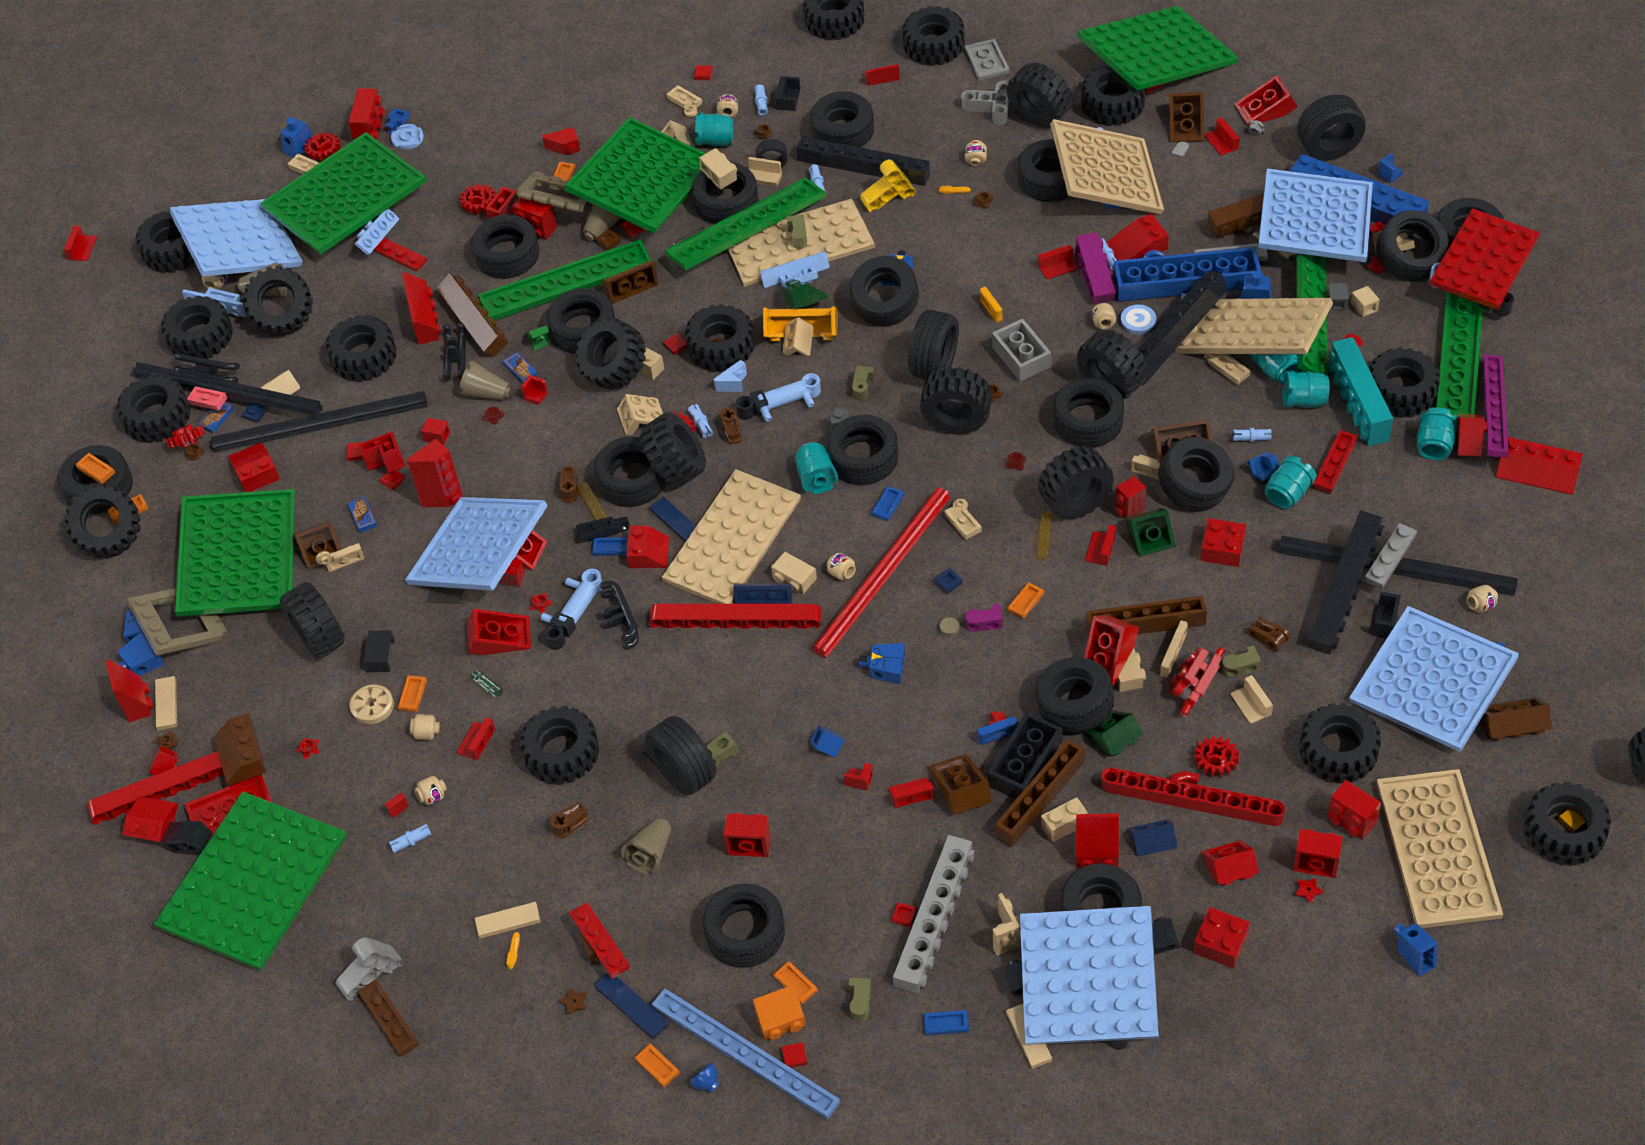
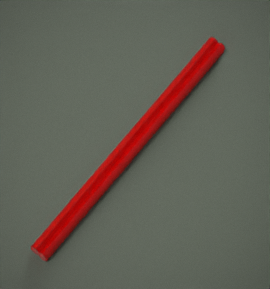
M941 487L936 488L813 646L815 654L825 659L828 657L949 501L950 493L947 490H943Z

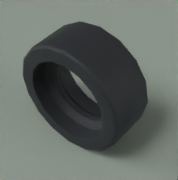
M767 139L756 147V158L767 159L762 156L764 153L776 151L781 155L775 159L767 160L780 161L781 168L786 165L788 161L787 147L780 140Z

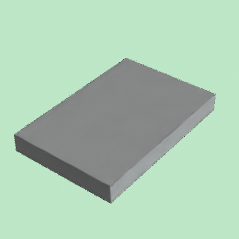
M995 39L964 46V51L979 81L1010 73V69Z

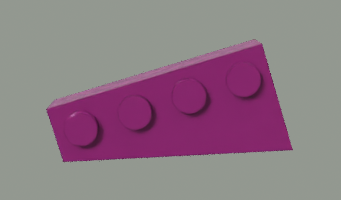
M1097 232L1077 236L1074 249L1075 258L1078 257L1079 268H1083V279L1085 282H1089L1087 283V289L1093 304L1113 301L1115 294H1117V286L1112 282V270L1107 266V254L1103 253L1102 250L1103 241L1102 238L1098 237Z

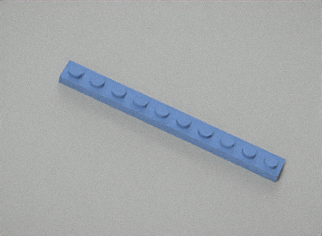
M664 988L652 1003L653 1009L828 1120L840 1104V1099L667 989Z

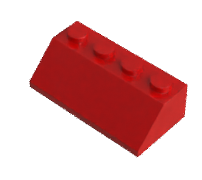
M406 272L402 273L412 323L419 345L438 341V334H441V328L439 323L436 324L439 319L437 311H433V309H436L434 299H430V297H433L431 286L428 287L424 279Z
M1507 437L1508 455L1507 458L1501 457L1496 478L1573 495L1583 453Z
M437 439L406 459L422 507H449L452 504H456L460 497H463L450 451Z

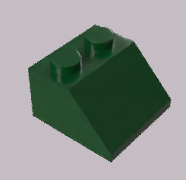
M795 278L785 281L786 284L781 285L787 306L794 309L829 298L828 294L800 280H795Z
M1159 508L1125 517L1129 535L1139 557L1176 547L1168 510Z
M1112 711L1102 724L1094 729L1083 732V734L1103 754L1116 756L1127 745L1136 743L1138 738L1143 735V732L1133 713Z

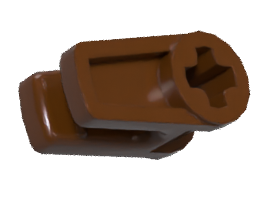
M733 408L723 409L720 413L721 424L729 444L742 442L736 411Z
M574 466L562 467L559 487L562 492V500L566 503H573L578 499L577 476L575 475Z
M1262 617L1256 620V626L1251 625L1248 628L1250 636L1274 652L1279 651L1281 644L1290 639V634L1285 628Z
M577 802L552 816L550 823L555 837L565 838L589 820L584 804Z

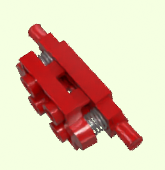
M1199 647L1195 652H1192L1188 659H1184L1179 666L1181 671L1171 679L1170 684L1172 686L1168 692L1175 697L1180 696L1184 699L1181 704L1183 708L1179 712L1182 717L1186 718L1188 716V713L1193 709L1198 699L1203 696L1220 665L1218 664L1225 653L1222 647H1218L1211 658L1207 656L1208 651Z

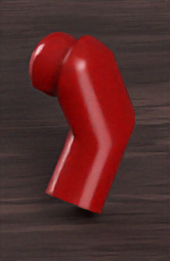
M1181 771L1172 774L1170 778L1172 780L1198 784L1200 774Z

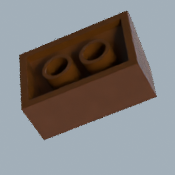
M654 260L639 264L601 280L603 293L614 304L658 286Z
M1209 419L1151 429L1153 447L1158 463H1161L1169 448L1180 439L1201 437L1213 441Z
M1536 697L1491 704L1480 720L1485 734L1496 741L1504 740L1505 736L1523 737L1525 733L1542 734L1545 733V730L1552 729L1550 706Z
M249 713L228 719L215 735L227 785L267 773L255 726Z

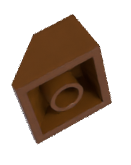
M330 520L294 533L308 570L321 565L316 561V556L324 551L333 553L341 550Z

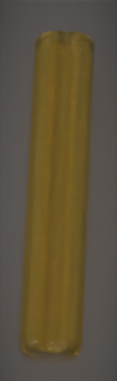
M581 482L578 489L595 519L607 518L606 513L588 483Z
M1043 511L1041 513L1038 559L1041 560L1048 558L1052 517L1050 511Z

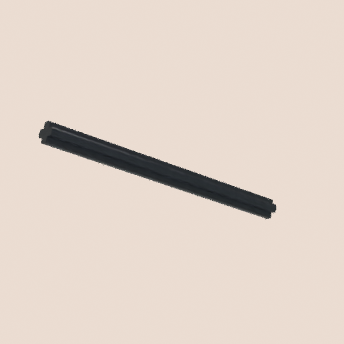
M136 362V367H133L132 370L136 378H148L150 375L158 377V375H162L166 378L174 379L182 388L193 390L196 386L226 393L228 398L318 417L319 412L323 409V405H320L321 401L146 363Z
M425 391L319 413L318 417L309 415L211 436L212 446L215 452L428 407Z
M1283 535L1281 536L1279 546L1280 553L1339 563L1345 549L1344 546ZM1371 552L1370 557H1372V560L1367 569L1372 567L1380 553ZM1402 557L1393 572L1394 574L1471 588L1489 585L1496 592L1515 595L1518 578L1405 557Z

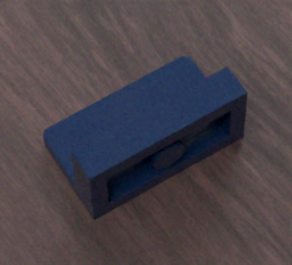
M1169 819L1128 828L1130 837L1134 840L1137 856L1177 848L1174 824Z

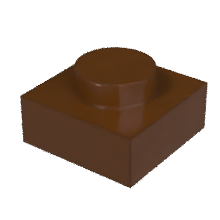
M610 229L596 238L597 243L606 250H611L621 242L620 236Z

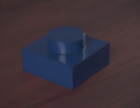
M250 403L242 413V417L258 423L267 412V408L256 403Z
M951 568L935 578V583L947 594L963 584L962 578Z

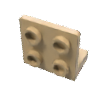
M625 394L617 408L625 434L629 436L634 434L640 423L648 424L663 414L658 399L653 397Z
M1003 893L998 894V914L1003 923L993 929V950L997 956L1020 947L1021 939L1020 919L1018 916H1014L1012 904L1009 899H1005Z

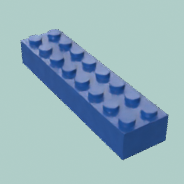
M1301 154L1289 171L1373 182L1370 221L1374 223L1380 221L1386 225L1390 218L1399 212L1407 210H1417L1428 214L1430 201L1304 154ZM1407 232V235L1413 237L1414 234Z
M1249 247L1114 261L1113 277L1117 286L1118 301L1178 296L1181 293H1188L1207 271L1222 273L1228 290H1238L1241 287L1244 276H1252L1253 272H1261L1256 248Z

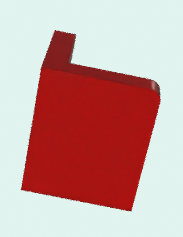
M529 375L521 386L523 399L536 405H540L548 394L546 381L533 375Z
M427 418L421 430L424 442L431 443L437 439L441 444L445 445L450 434L448 421Z
M159 746L149 766V773L156 775L174 768L178 761V752Z
M864 763L862 770L850 768L848 773H844V786L868 791L873 777V764Z

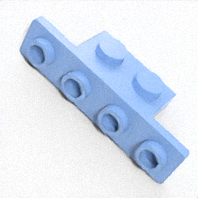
M389 208L386 209L374 222L370 220L364 228L366 230L362 229L356 236L358 240L354 244L365 254L369 255L397 223L399 218Z
M823 251L762 270L760 274L765 288L779 283L784 285L786 284L785 281L794 278L804 283H810L818 278V271L828 269L830 266L827 253Z
M209 288L205 294L185 289L182 291L184 299L190 296L191 298L199 295L202 297L208 296L223 304L227 313L247 317L243 306L244 303L240 302L239 294Z

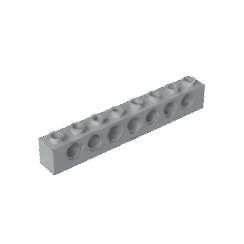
M948 835L893 976L894 987L914 993H919L920 988L925 987L928 978L925 974L927 969H932L935 959L933 953L940 948L941 932L945 933L947 930L948 921L946 919L948 914H953L955 908L954 898L959 897L962 885H960L961 880H965L968 874L967 864L968 862L972 863L975 850H972V841ZM935 912L940 913L939 915H932ZM927 930L933 931L932 933H925ZM920 948L926 949L925 951H922V952H921V951H918V949H920ZM914 966L919 967V968L916 969V970L910 969L911 967H914Z

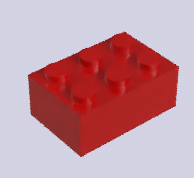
M358 88L348 122L353 140L365 132L376 140L379 139L378 130L382 128L381 119L385 117V109L382 108V98L378 94L377 89Z

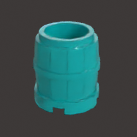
M697 112L695 123L697 138H695V146L725 147L732 145L734 118L727 115H719L718 113L704 114L703 112Z
M1250 354V357L1262 368L1263 372L1278 383H1283L1285 371H1295L1296 373L1300 370L1297 367L1298 356L1296 354Z
M1285 371L1283 378L1285 386L1284 390H1282L1283 406L1288 408L1293 406L1310 408L1327 405L1329 398L1328 376L1311 371L1296 373L1295 371Z
M1429 408L1428 412L1424 413L1423 411L1420 416L1417 450L1425 459L1440 461L1446 459L1451 454L1456 439L1455 431L1458 426V417L1456 414L1454 416L1451 415L1450 410L1445 408Z
M811 442L798 449L795 455V463L805 492L808 493L810 491L813 494L830 491L835 481L836 483L838 482V474L826 448L819 443Z
M1286 456L1265 486V495L1268 500L1283 509L1293 507L1305 495L1308 487L1316 479L1317 475L1311 465L1308 463L1304 465L1300 462L1301 458Z

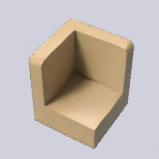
M1368 286L1352 292L1351 304L1362 317L1378 311L1380 299Z

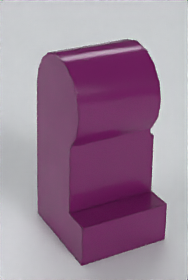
M1000 603L992 604V609L969 610L966 613L967 629L977 632L1003 628Z

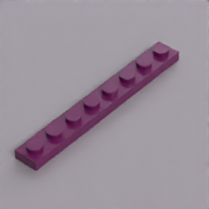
M1484 354L1483 377L1485 420L1487 421V456L1507 458L1508 440L1503 356Z

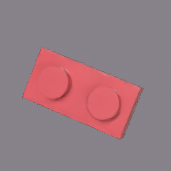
M195 386L187 401L191 405L219 411L228 397L226 393Z

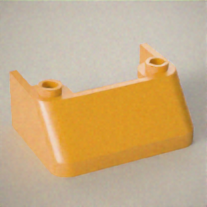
M836 307L828 309L763 308L764 337L770 338V341H780V338H784L786 323L797 317L814 327L813 337H823V340H834V337H837L838 308Z

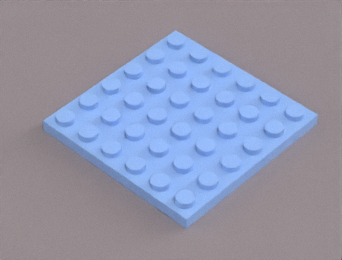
M1267 169L1258 248L1366 262L1373 182Z
M265 199L170 207V214L202 277L253 272L275 262L281 263L284 268L302 266L303 261L284 226L262 209L260 203Z
M460 497L405 579L409 585L493 591L548 505L544 500Z
M1407 606L1349 697V701L1461 752L1519 658V653Z
M1151 906L1020 914L1026 1045L1159 1038Z

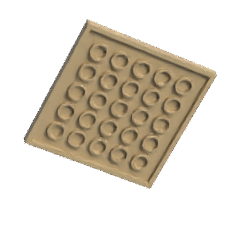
M1055 119L1052 120L1051 128L1068 196L1162 214L1164 208L1143 138Z

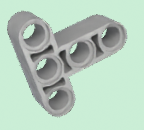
M999 81L996 84L995 91H963L961 94L962 109L969 112L992 113L995 124H1005L1008 120L1010 100L1007 97L1008 81Z
M361 938L352 947L357 958L336 980V985L346 999L352 1001L353 997L359 994L358 990L373 982L382 972L392 974L394 969L399 966L402 967L403 960L391 945L370 938Z

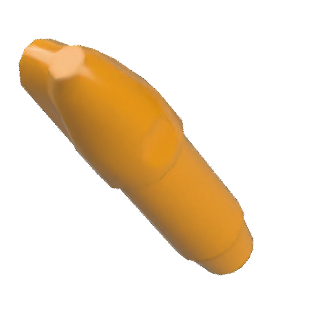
M950 185L940 186L938 191L943 194L969 193L971 189L969 187H952Z
M515 932L511 939L506 962L508 969H512L517 960L520 934L518 932Z

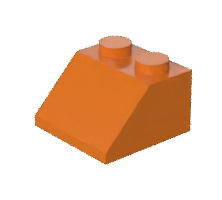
M794 985L753 999L756 1019L765 1040H776L784 1033L789 1031L792 1033L798 1032L803 1026H806L805 1017Z

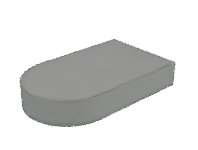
M1179 142L1172 151V154L1183 157L1189 148L1188 143Z

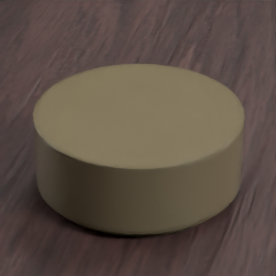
M951 617L943 619L940 623V632L947 637L957 635L959 632V622Z

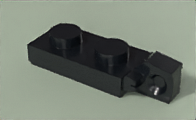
M611 516L578 524L576 528L580 542L627 531L630 525L627 516L613 519Z

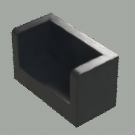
M780 76L775 96L776 110L796 111L801 90L799 77Z
M1381 592L1372 636L1388 638L1395 627L1401 595Z
M391 630L368 631L363 662L367 673L390 672L391 668L388 663L390 644L395 643Z
M201 821L170 822L161 843L172 853H202L212 831Z

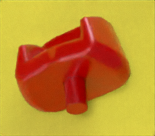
M1002 711L990 712L991 721L988 723L991 725L1007 719Z

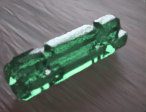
M477 669L471 674L472 679L477 683L479 682V685L487 692H491L493 697L498 698L503 694L502 688L495 685L496 683L488 676L483 675V672Z

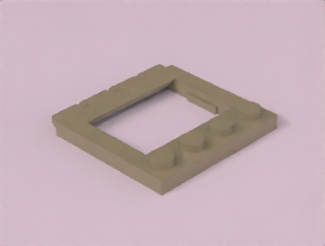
M541 172L532 173L517 190L519 198L532 199L535 202L550 204L559 208L565 207L567 210L583 212L590 204V202L582 198L574 200L534 190L535 186L538 185L565 191V185L569 181L561 180L558 176H545Z
M177 588L128 598V605L156 656L222 641L223 636L227 635L228 631L218 614L200 615L208 629L207 632L171 639L153 605L175 602Z

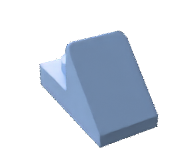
M740 360L714 379L715 390L717 392H743L741 380L747 375L746 364Z

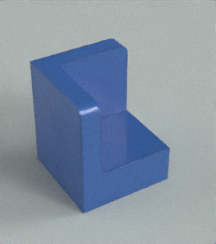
M1392 153L1380 160L1378 175L1390 184L1403 176V171L1393 165L1395 155Z
M1264 452L1248 461L1252 477L1261 481L1270 478L1280 467L1276 454Z
M818 725L810 740V744L815 749L836 757L845 740L838 733Z

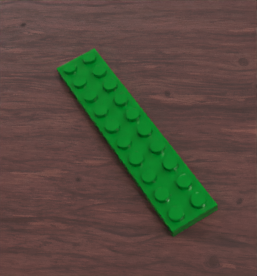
M805 177L665 250L666 256L685 271L691 269L693 266L776 224L787 216H791L805 207L818 202L826 197L825 191Z
M638 240L480 293L478 296L482 306L489 312L488 316L497 320L551 302L567 291L580 288L589 289L601 285V280L651 259L642 241Z
M1297 253V298H1327L1326 257ZM1327 316L1307 354H1297V367L1303 372L1311 371L1328 376Z
M1447 291L1439 369L1440 383L1436 407L1448 409L1451 415L1454 416L1456 414L1458 417V414H1475L1483 309L1478 307L1479 303Z

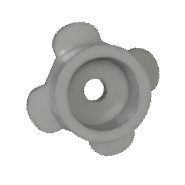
M1249 120L1250 126L1248 131L1257 136L1265 133V130H1263L1264 125L1260 121Z

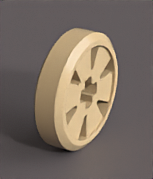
M371 684L358 689L351 697L349 706L353 717L358 722L371 725L382 722L391 714L394 708V700L386 687Z

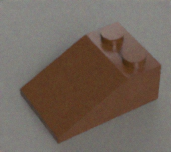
M1204 92L1170 93V142L1204 141Z
M967 754L929 765V769L945 804L953 815L991 803L988 781Z

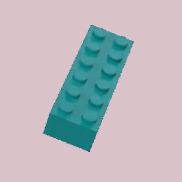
M1354 338L1332 342L1331 350H1329L1330 359L1327 363L1328 372L1333 374L1334 384L1339 386L1340 396L1342 400L1347 402V411L1352 413L1353 423L1355 427L1360 429L1361 440L1365 441L1367 446L1389 442L1393 417Z

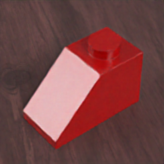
M574 127L542 135L544 148L563 155L581 151Z

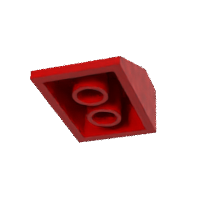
M1277 75L1235 103L1248 126H1250L1249 120H1257L1261 123L1284 117L1298 107Z
M1149 214L1133 221L1108 240L1106 244L1113 250L1117 261L1143 258L1145 253L1150 250H1159L1161 252L1168 250L1169 235L1154 215Z
M262 442L228 456L245 492H252L280 480L276 467Z
M473 608L467 620L468 653L489 655L531 649L529 616Z
M1109 615L1093 616L1084 658L1091 659L1102 665L1107 670L1111 683L1114 685L1135 646L1139 627Z
M106 660L112 690L129 723L151 716V708L154 705L151 697L147 696V693H150L147 682H143L140 675L111 660Z
M1119 813L1076 814V867L1082 868L1092 864H1106L1118 867Z

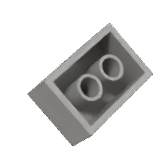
M1024 319L992 333V348L1020 382L1051 368L1050 350Z

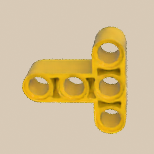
M886 160L880 165V170L884 176L866 189L860 196L861 201L869 212H872L871 210L880 209L898 194L905 200L906 197H913L916 193L908 178L892 160Z

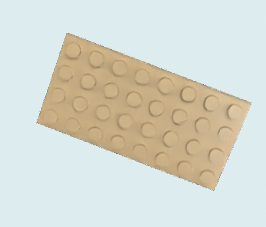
M848 199L797 214H804L807 245L803 248H795L793 246L791 232H788L787 218L729 247L727 250L744 287L762 282L760 274L762 270L823 251L827 253L829 262L875 248V243L853 200Z
M1331 298L1219 299L1176 348L1175 352L1179 354H1307L1333 302Z
M735 469L662 576V581L717 604H732L734 601V583L747 582L801 500V495Z
M1460 770L1377 779L1376 785L1415 924H1418L1421 928L1502 919V908Z

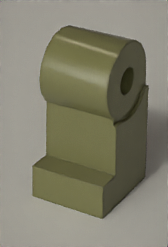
M804 214L787 216L788 232H791L793 246L795 248L805 247L807 245Z
M856 366L852 385L853 397L856 400L862 401L868 398L869 382H874L875 379L874 367Z
M1255 646L1247 647L1246 653L1225 656L1222 662V673L1227 677H1236L1259 671L1261 660Z
M726 731L707 745L716 766L731 755L735 756L740 753L736 743Z
M849 978V993L854 994L853 1000L850 1002L851 1018L856 1022H863L869 1017L871 979Z

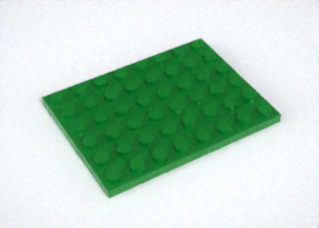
M1179 6L1079 30L1076 36L1136 90L1233 65L1239 60V57L1233 51L1228 49Z
M629 117L566 183L564 190L655 234L693 191L694 180L702 171L700 169L699 157L706 153Z
M365 132L262 201L260 205L262 209L321 255L427 182L426 176Z
M294 489L182 497L176 616L282 609L279 601L281 595L293 589Z
M242 792L155 921L154 926L159 930L262 971L346 839L347 833L334 826Z

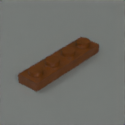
M377 980L358 990L359 995L400 1057L419 1046L418 1041Z

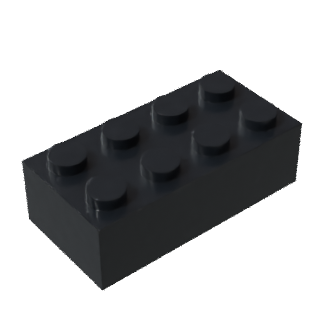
M1026 712L988 771L989 786L1017 799L1056 753L1063 742V728Z

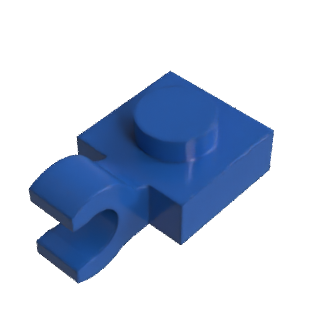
M394 108L387 117L386 127L389 128L387 134L395 132L397 126L405 124L410 117L409 111Z

